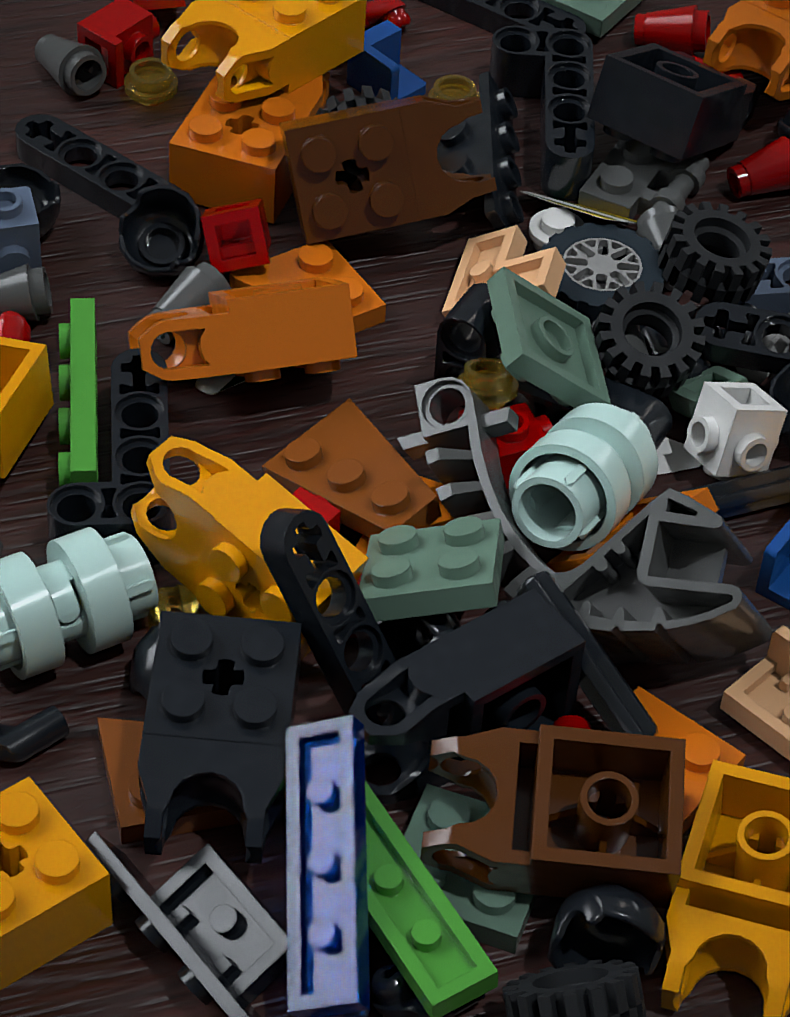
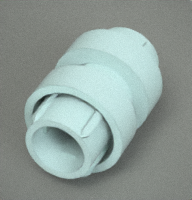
M606 403L580 405L572 409L557 422L545 436L540 438L517 460L510 474L509 496L512 504V513L517 526L526 538L543 547L564 551L586 550L605 539L621 522L624 516L643 499L655 482L658 472V456L647 426L634 412L631 413Z
M87 527L49 541L46 550L47 563L36 567L31 559L21 551L0 558V671L11 668L12 672L20 680H25L62 666L65 661L64 643L76 639L85 652L94 654L132 638L134 631L133 621L148 616L149 611L157 608L159 602L158 589L152 567L142 546L134 536L126 532H120L102 538L95 529Z

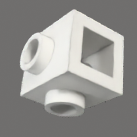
M704 381L693 418L687 428V437L683 448L703 465V470L706 474L721 481L766 471L769 468L774 450L778 445L779 435L788 411L755 383Z

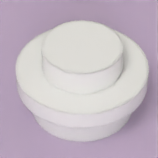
M552 207L536 213L531 218L529 236L533 241L534 248L538 252L544 244H548L549 238L555 233L559 234L564 231V228L570 226H583L584 222L578 215L566 208Z

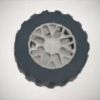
M583 223V226L564 228L563 232L552 235L549 238L548 244H544L540 250L553 247L558 249L566 263V267L556 299L588 317L591 324L597 319L604 302L608 297H613L616 289L624 285L629 292L633 282L644 281L645 291H649L654 281L664 283L665 280L662 276L665 268L658 267L659 249L655 250L651 241L646 237L638 236L635 231L628 228H618L613 224L595 225L594 223Z

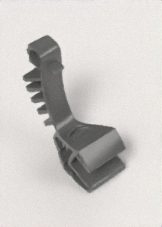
M444 377L414 385L422 431L397 439L402 449L413 460L426 457L427 465L443 484V486L435 489L439 499L454 519L466 516L478 517L481 520L501 519L505 545L500 586L504 588L503 590L509 601L518 597L517 589L526 579L541 571H547L552 574L603 649L606 647L612 654L644 662L647 658L656 664H688L690 658H693L697 663L719 660L741 654L765 644L769 640L772 629L766 619L739 587L733 584L722 583L726 564L748 566L751 565L753 558L720 515L689 496L668 488L644 507L583 564L567 572H554L537 555L529 540L517 526L502 474L496 437L517 432L519 416L510 406L490 412L483 401L462 380L454 377ZM465 405L462 416L457 421L446 424L449 414L455 408Z

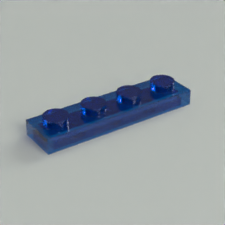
M353 715L286 727L287 1013L294 1017H325L370 1010L364 724Z

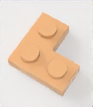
M518 225L470 238L466 243L442 309V314L446 317L468 288L473 284H487V280L503 266L556 298L566 263L556 247L524 255L528 241Z

